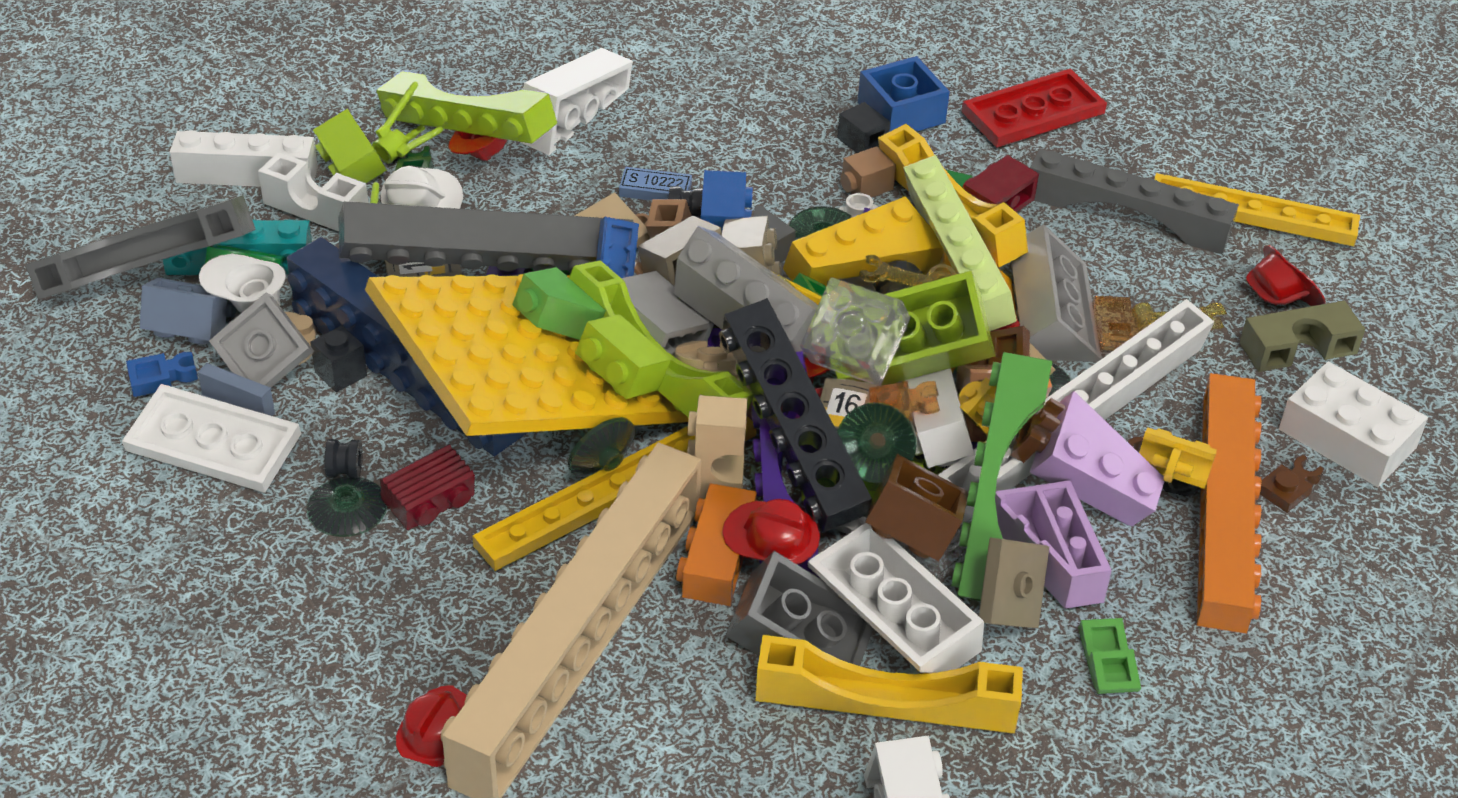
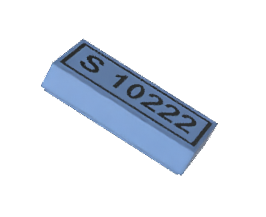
M625 167L619 186V197L651 201L652 199H668L670 186H681L683 190L690 191L692 175Z

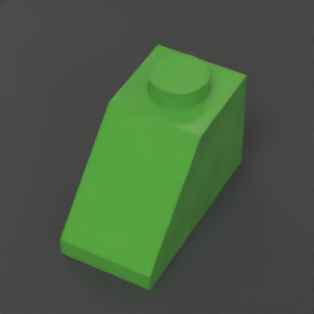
M557 267L524 273L512 304L536 327L578 340L581 339L587 322L603 318L606 312L604 308Z

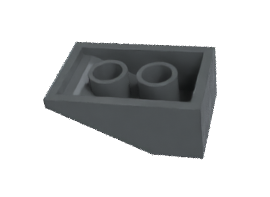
M773 551L752 571L725 636L756 655H760L763 635L806 640L825 653L842 661L860 666L874 628L823 580Z

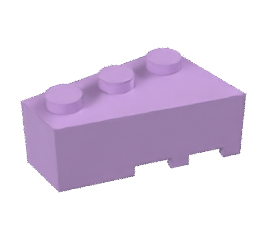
M1072 391L1060 401L1061 404L1065 405V409L1057 417L1061 421L1060 425L1052 432L1046 448L1041 453L1036 452L1030 473L1048 483L1071 480L1080 500L1126 525L1133 526L1156 511L1164 484V476L1075 391Z
M1071 480L996 491L997 520L1003 539L1050 546L1044 586L1065 609L1104 603L1112 570Z

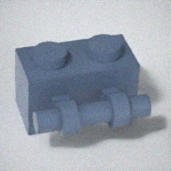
M158 277L142 285L140 329L151 330L158 337L170 338L178 335L188 337V341L191 343L208 344L210 343L209 340L225 327L226 317L233 318L236 313V307L232 303L227 302V299L206 292L198 284Z

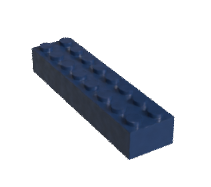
M319 237L287 256L289 271L287 278L292 290L293 311L299 315L309 316L322 335L341 325L345 327L364 345L366 365L373 373H381L390 380L397 391H405L415 398L423 410H431L441 417L443 423L449 429H457L465 435L365 291L369 277L378 276L360 263L353 262L349 258H339V249L323 237ZM528 432L466 437L475 448H483L495 457Z

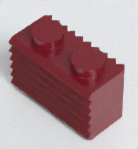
M447 444L381 478V499L406 530L409 531L418 525L426 526L430 524L441 512L443 513L447 509L452 507L460 508L467 504L471 497L475 495V474L465 464L464 460H461L460 455L456 453L455 449H452L451 444Z

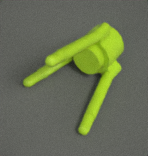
M416 81L412 82L408 90H406L385 123L375 131L379 138L372 143V146L379 158L387 164L392 163L398 157H404L412 149L443 132V128L439 126L414 139L425 130V125H419L406 135L398 129L390 130L417 89L418 82Z

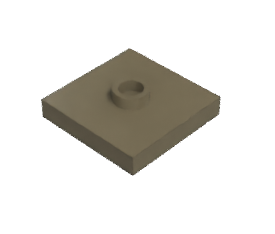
M990 537L979 617L984 623L1039 629L1050 546Z

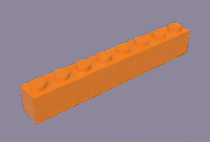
M1210 373L1203 396L1202 442L1209 444L1217 452L1204 489L1200 488L1197 626L1246 634L1251 619L1258 620L1261 610V595L1255 594V588L1258 589L1261 578V564H1255V558H1258L1261 548V534H1255V529H1258L1261 519V505L1255 504V500H1258L1261 490V477L1255 476V472H1258L1261 462V449L1255 448V444L1258 445L1261 435V422L1255 421V418L1259 417L1261 409V396L1255 395V379Z

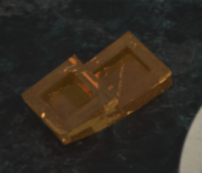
M1094 296L1092 304L1099 344L1102 350L1114 351L1138 334L1137 318L1132 317L1130 297Z

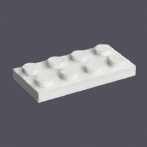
M161 384L122 440L125 451L265 493L302 433L297 423Z

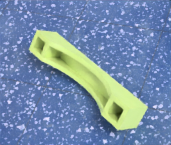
M934 155L903 167L910 197L917 211L937 236L955 275L972 270L980 289L989 331L1016 322L1011 291L937 156Z

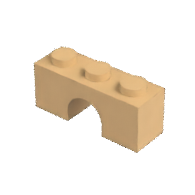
M699 395L697 412H689L688 436H695V440H689L687 454L701 459L700 498H706L710 483L743 489L747 398Z

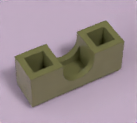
M1344 300L1246 318L1239 343L1257 371L1262 372L1292 366L1299 343L1307 344L1317 349L1324 360L1358 354L1366 329Z

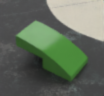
M1123 619L1081 620L1078 626L1079 634L1097 694L1140 692L1141 684L1134 649H1128Z

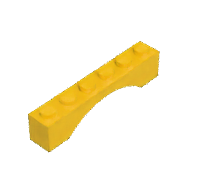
M904 124L878 137L880 149L896 164L895 180L909 191L903 167L932 157L934 153L924 137L909 125ZM945 170L997 267L1000 268L1028 253L1025 219L1004 202L988 204L976 199L966 192Z
M763 635L757 668L755 701L1015 734L1022 700L1023 667L977 662L962 668L937 673H891L864 668L842 661L821 651L806 640Z

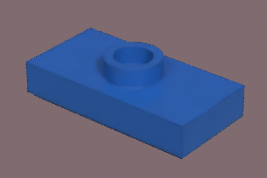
M606 216L600 220L596 261L601 260L620 278L634 276L639 224Z

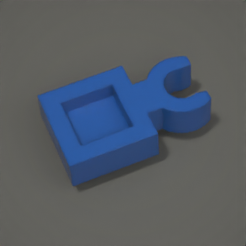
M192 352L179 353L169 360H166L164 353L126 361L134 397L155 393L161 384L172 387L171 381L192 382L198 379Z

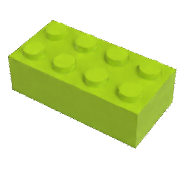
M972 270L826 310L830 313L825 323L837 379L865 382L883 387L996 356L980 289Z

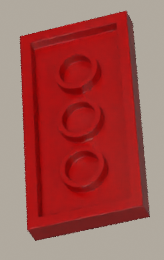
M1070 68L965 100L962 103L961 112L998 148L1105 114L1107 102Z

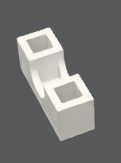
M280 152L258 171L263 204L339 231L338 217L344 201L368 203L366 183L336 173L321 188L311 178L308 162Z

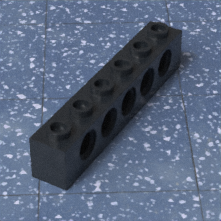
M768 298L724 314L723 329L719 332L722 346L726 353L732 352L736 359V372L743 386L749 385L754 395L752 398L754 409L760 419H766L771 429L769 436L777 453L783 452L788 462L786 469L790 481L795 487L800 486L805 496L804 506L807 514L814 521H818L823 533L866 516L872 497ZM760 346L766 351L755 352L750 347ZM775 378L780 380L783 384L772 385L769 384L766 380ZM792 411L800 417L791 419L783 415V413ZM812 445L818 451L808 453L803 451L800 446ZM827 478L833 481L835 486L824 487L817 480Z

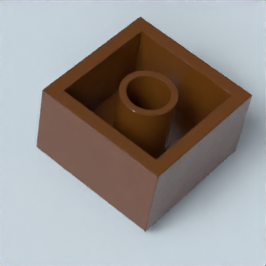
M897 454L874 494L865 523L871 525L872 530L878 535L887 539L895 538L905 543L909 550L922 558L931 557L939 562L963 522L969 492Z

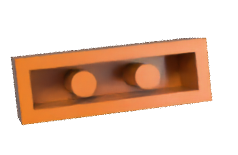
M710 483L706 498L698 499L695 511V521L698 524L696 528H689L686 540V551H689L688 557H681L677 568L676 581L683 582L682 598L731 607L744 556L734 553L726 545L722 533L723 526L729 514L737 507L757 501L756 491Z

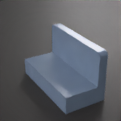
M206 363L198 371L202 391L201 396L270 416L275 414L270 387Z

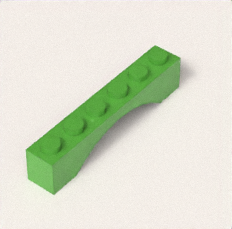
M1003 352L1002 362H993L989 386L997 387L994 403L986 401L982 419V426L989 427L986 443L978 441L974 466H980L982 469L979 483L972 481L970 483L966 505L974 507L971 523L963 522L959 546L967 547L964 564L955 563L951 587L959 588L958 597L981 601L990 537L1003 539L998 525L995 502L997 477L1003 457L1013 438L1024 424L1044 407L1052 366L1051 360Z

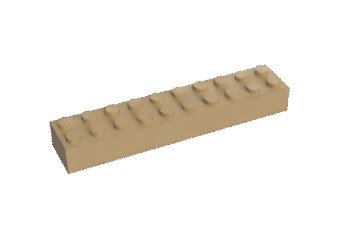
M658 442L648 456L644 455L640 459L636 473L629 482L625 481L620 486L616 500L611 507L603 509L592 533L589 536L585 535L580 540L575 556L569 564L565 563L560 567L555 583L547 593L543 592L538 597L533 613L525 623L521 622L517 625L511 642L505 651L495 655L489 666L488 674L480 684L472 686L467 694L463 708L456 717L451 716L446 721L441 732V741L443 742L444 768H446L449 788L471 798H502L694 521L696 505L700 498V458Z

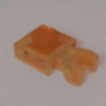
M908 381L870 387L869 399L870 404L873 403L876 419L874 423L870 413L873 427L888 425L896 410H899L902 414L892 424L903 414L907 418L903 422H906L908 420L913 421L912 412L920 411L923 414L939 412L940 407L936 397L939 396L936 382L926 381L914 389H910ZM875 403L881 404L880 422H877ZM882 404L888 405L884 422L881 423ZM891 406L895 408L892 416L890 417L888 423L885 424L887 414Z

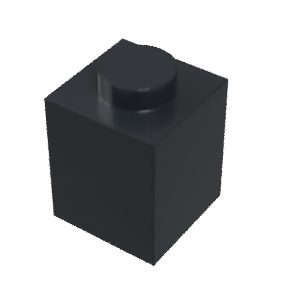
M863 102L839 113L837 138L855 153L876 146L879 147L878 137L889 132L890 121Z
M342 325L310 341L311 347L314 350L312 357L315 373L336 393L367 377L364 345Z

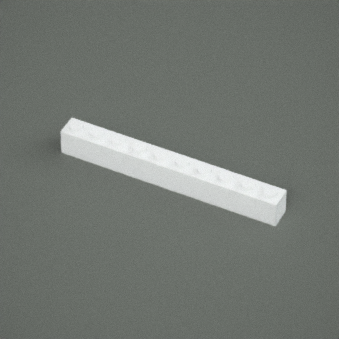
M1186 299L1047 397L1045 403L1050 398L1060 402L1072 391H1075L1106 420L1199 352L1214 321ZM1016 436L1003 457L997 477L996 491L1011 489L1032 474L1030 470L1036 452L1024 463L1010 456ZM977 448L973 450L974 455L961 458L938 476L969 492L971 481L979 483L982 469L980 466H974ZM966 506L963 522L973 517L974 507Z

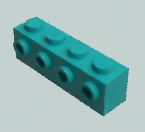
M291 219L253 220L256 230L218 243L219 245L284 256L283 269L285 270V275H288L286 257L312 242L309 220ZM207 247L163 259L165 274L199 275L201 268L205 265Z

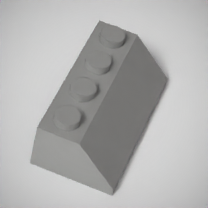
M1043 224L1026 235L1028 253L1010 262L1015 284L1013 285V291L1016 295L1018 307L1016 315L1020 326L1024 325L1030 331V343L1046 360L1098 362L1102 357L1086 263Z
M697 226L677 258L674 294L720 329H723L724 314L768 298L795 352L803 351L804 355L830 315L829 312L715 231ZM760 346L750 347L755 352L766 351Z

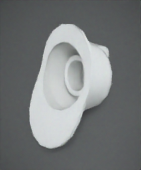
M414 166L401 167L390 174L383 183L381 190L382 204L460 209L463 201L462 187L457 178L449 172L439 169L418 168Z
M238 254L220 255L213 258L201 268L199 273L200 285L206 292L230 300L241 313L266 292L272 295L280 305V288L286 279L285 270L279 264Z

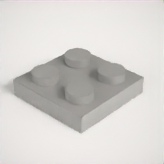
M267 292L209 340L232 373L270 388L314 352L313 348L274 297Z

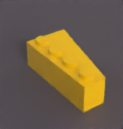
M905 196L793 241L783 270L792 281L801 273L824 284L826 288L827 281L857 277L860 271L867 270L872 283H875L876 273L880 267L896 260L914 264L922 271L923 275L935 273L944 254V249L932 228Z

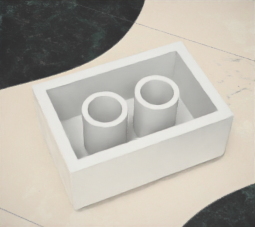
M1328 361L1288 398L1279 430L1379 487L1417 448L1428 417Z

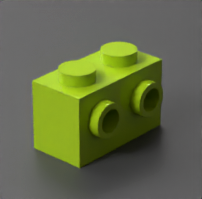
M348 109L313 129L320 141L315 145L316 149L325 162L331 159L333 161L328 166L333 175L339 173L363 183H368L387 171Z
M620 314L588 321L575 351V354L592 371L598 373L613 387L617 394L625 399L658 391L671 361L664 352Z

